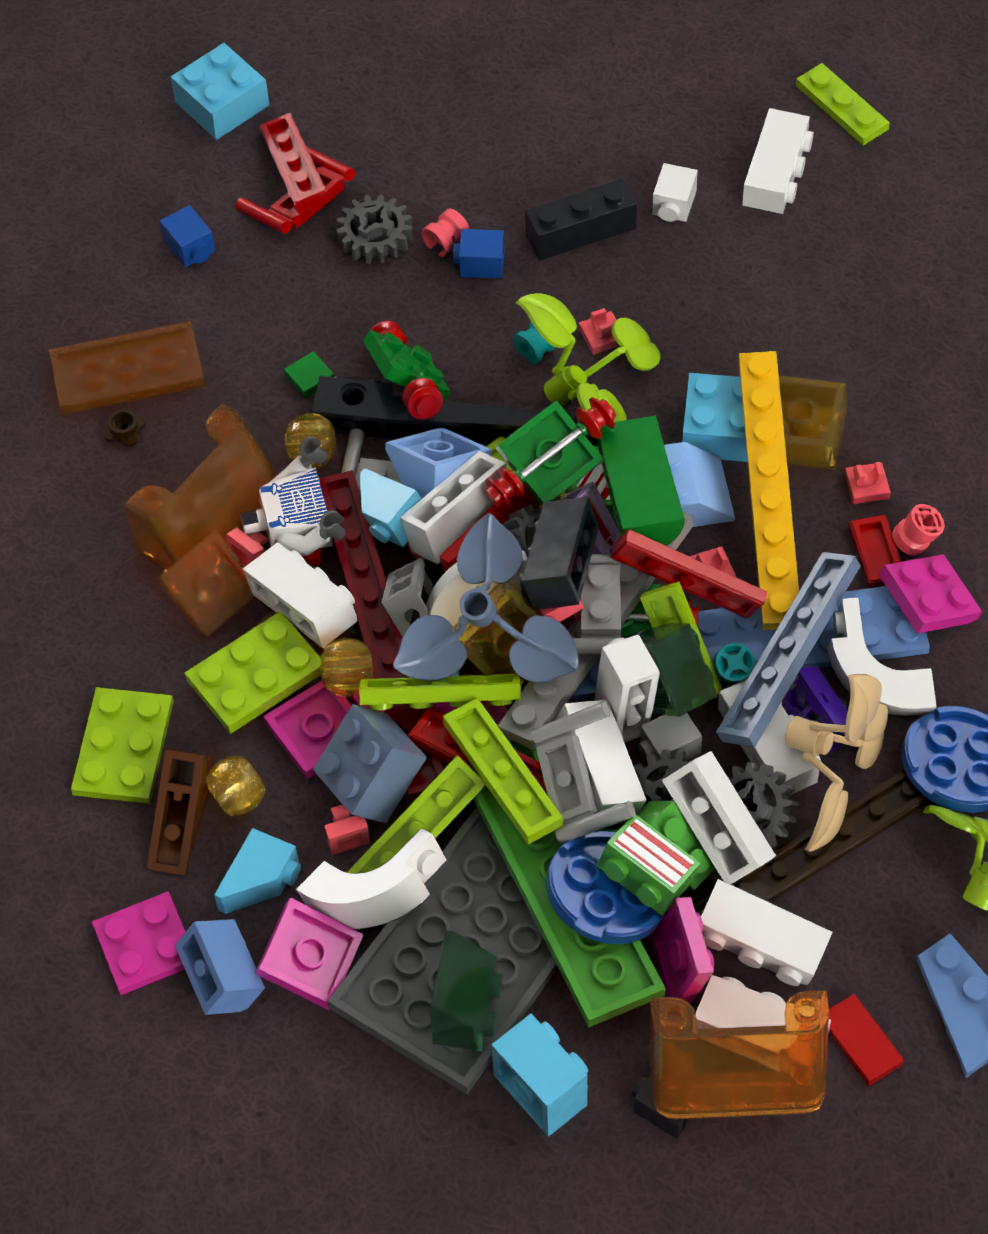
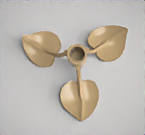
M867 674L848 675L850 702L846 725L824 724L795 716L787 727L785 745L804 752L802 759L812 763L833 782L824 797L811 839L803 850L814 851L829 843L836 836L843 823L848 803V792L842 790L843 780L817 759L816 756L828 754L833 742L859 747L855 765L859 768L867 769L874 764L880 754L888 719V707L880 703L882 685L873 676ZM833 732H844L845 736L836 735Z

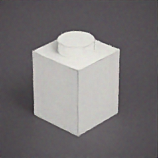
M664 163L653 193L652 215L659 216L661 219L669 222L676 220L686 222L697 190L698 170Z

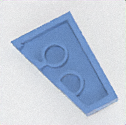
M948 934L919 954L917 963L932 999L939 1010L947 1035L959 1058L965 1078H967L988 1063V976L955 938Z

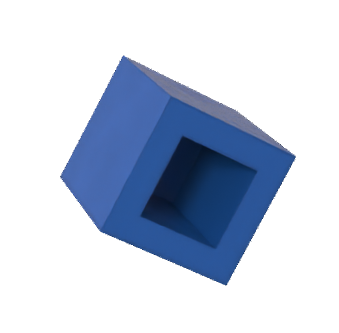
M190 205L160 220L164 242L185 268L193 263L206 261L211 253L215 252L212 231Z
M461 229L460 243H454L453 264L460 265V277L503 278L504 230Z

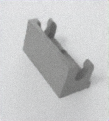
M422 557L389 573L387 577L382 604L402 637L411 625L413 609L419 612L420 618L428 615V609L421 598V592L424 586L425 592L430 596L433 583L424 569L425 562Z

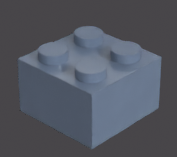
M352 704L313 770L351 815L387 823L427 757L388 714Z

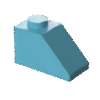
M364 468L360 472L361 507L363 515L371 525L369 527L370 533L383 543L390 541L404 547L408 539L400 517L418 503L421 497L416 490Z
M252 828L214 894L218 911L227 914L280 896L286 885L292 886L296 882L301 870L296 846Z

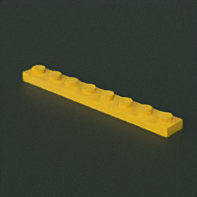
M776 351L739 353L759 588L767 591L766 601L760 607L762 630H773L778 628L799 593Z

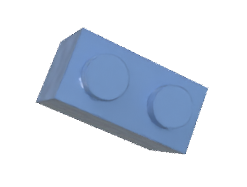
M234 919L193 922L175 944L205 1015L241 1012L248 1009L265 989L261 977L255 974L256 966Z

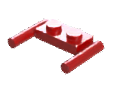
M306 146L314 165L318 167L316 169L330 200L334 199L345 189L343 182L345 180L351 181L354 178L355 170ZM287 192L271 205L269 210L243 197L236 201L235 208L283 234H287L290 232L291 227L299 228L329 202L298 214L289 192Z

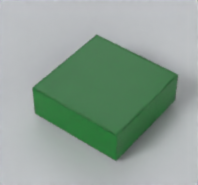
M314 351L284 369L287 379L304 398L317 391L320 376L334 377V373Z

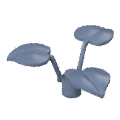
M487 513L469 530L458 552L457 567L462 579L468 584L473 585L484 582V585L468 590L461 597L460 610L463 615L458 619V629L454 632L452 624L442 616H422L414 621L405 632L399 653L393 665L397 671L414 679L425 681L446 679L457 673L467 659V650L458 640L464 634L467 624L485 627L492 622L499 625L518 640L510 649V662L514 671L527 681L542 683L571 674L578 668L579 659L573 638L557 620L547 616L530 617L526 621L522 633H520L497 614L496 604L487 591L491 588L492 582L503 584L513 579L521 568L523 555L520 544L514 535L491 513Z

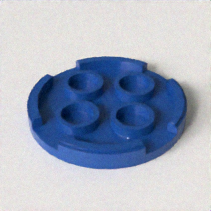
M943 706L935 708L934 712L928 713L913 722L907 731L901 750L903 767L912 784L925 797L945 808L970 813L987 811L988 715L971 708Z
M595 831L566 841L553 857L546 876L548 898L561 920L578 934L606 944L632 943L651 934L658 927L664 915L662 916L651 907L644 905L637 896L618 882L611 880L596 866L607 842L616 833Z

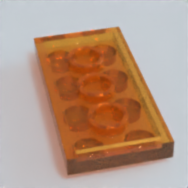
M191 321L49 350L62 415L205 386Z

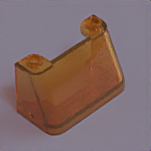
M224 403L218 406L206 422L209 437L219 445L173 493L158 485H149L138 490L124 504L136 552L185 583L201 581L218 565L223 558L226 534L235 528H239L244 532L240 513L261 509L259 488L277 476L243 417Z
M827 990L804 991L796 993L789 998L785 1006V1025L697 1029L696 1014L689 1002L674 997L651 998L648 1041L652 1098L656 1110L661 1115L671 1119L805 1114L817 1110L825 1099L827 1085L829 1024Z

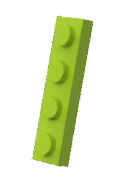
M518 674L450 676L446 679L435 681L418 680L411 677L361 679L359 688L360 705H369V708L373 710L390 709L393 707V704H409L411 708L423 709L432 707L433 703L449 702V705L452 707H461L478 698L479 701H489L490 705L504 706L512 704L513 700L521 699L520 676Z
M478 698L443 716V725L528 845L563 826L562 815Z
M457 755L346 873H366L383 866L421 828L433 834L434 838H436L486 784L479 774Z

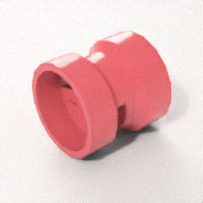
M449 208L440 214L437 223L432 222L424 227L421 231V236L426 246L430 249L437 243L441 244L444 250L438 255L445 257L453 250L454 243H460L461 229L470 228L460 213Z
M916 505L907 514V517L894 527L892 532L893 540L896 546L907 555H920L929 547L930 542L943 533L945 527L944 520L941 514L930 505Z

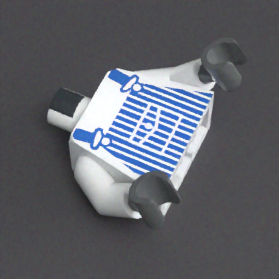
M313 436L305 438L301 442L299 449L302 456L298 455L281 473L269 483L259 488L261 509L240 513L245 534L267 530L271 547L278 542L289 551L296 550L301 556H308L319 548L332 547V538L341 540L345 536V529L339 525L344 522V517L334 510L327 511L316 468H311V463L322 464L327 459L326 451L320 448L321 441Z

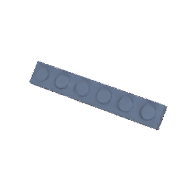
M822 552L717 729L716 733L722 742L756 747L859 570L860 564L855 556Z

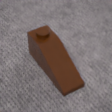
M165 750L147 870L186 876L209 794L215 756L179 750Z

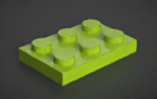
M280 611L186 671L185 677L189 685L231 734L327 670L325 662Z
M96 687L71 787L72 795L150 804L174 702L173 696Z

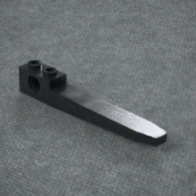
M320 376L312 409L315 431L350 434L352 429H360L364 432V436L400 439L443 427L476 443L489 444L500 436H503L505 439L541 412L537 410L443 401V405L436 415L428 419H416L404 405L402 396H393L392 383H383L378 380L347 379L341 376ZM568 414L575 424L578 423L576 415ZM586 435L591 444L597 447L598 440Z

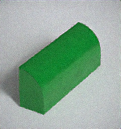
M656 415L615 422L614 429L606 426L602 427V438L597 439L598 452L604 459L601 464L620 538L630 529L665 546L669 545L680 535L684 527L685 518Z

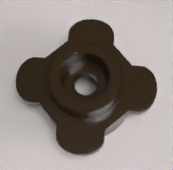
M116 410L108 418L109 427L103 431L104 438L109 442L114 440L124 442L126 446L135 445L138 442L137 435L139 430L145 426V420L142 416L135 415L131 410Z

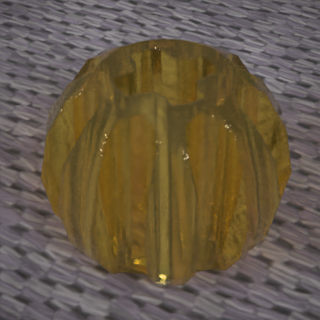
M307 413L299 415L289 422L286 429L285 446L287 454L291 461L298 455L302 456L299 450L301 442L305 438L313 436L321 441L320 448L326 451L327 459L322 464L311 463V468L321 467L334 456L336 449L334 428L331 422L320 414Z
M343 638L333 641L324 648L321 655V676L327 690L337 696L350 697L358 695L360 680L373 678L372 656L366 644L357 639Z
M229 756L218 761L210 769L206 778L208 790L221 809L230 816L244 815L253 811L260 804L265 794L263 781L249 761L241 756Z

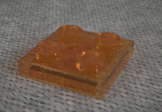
M216 530L208 532L155 578L203 638L210 636L254 597L243 571L245 566Z

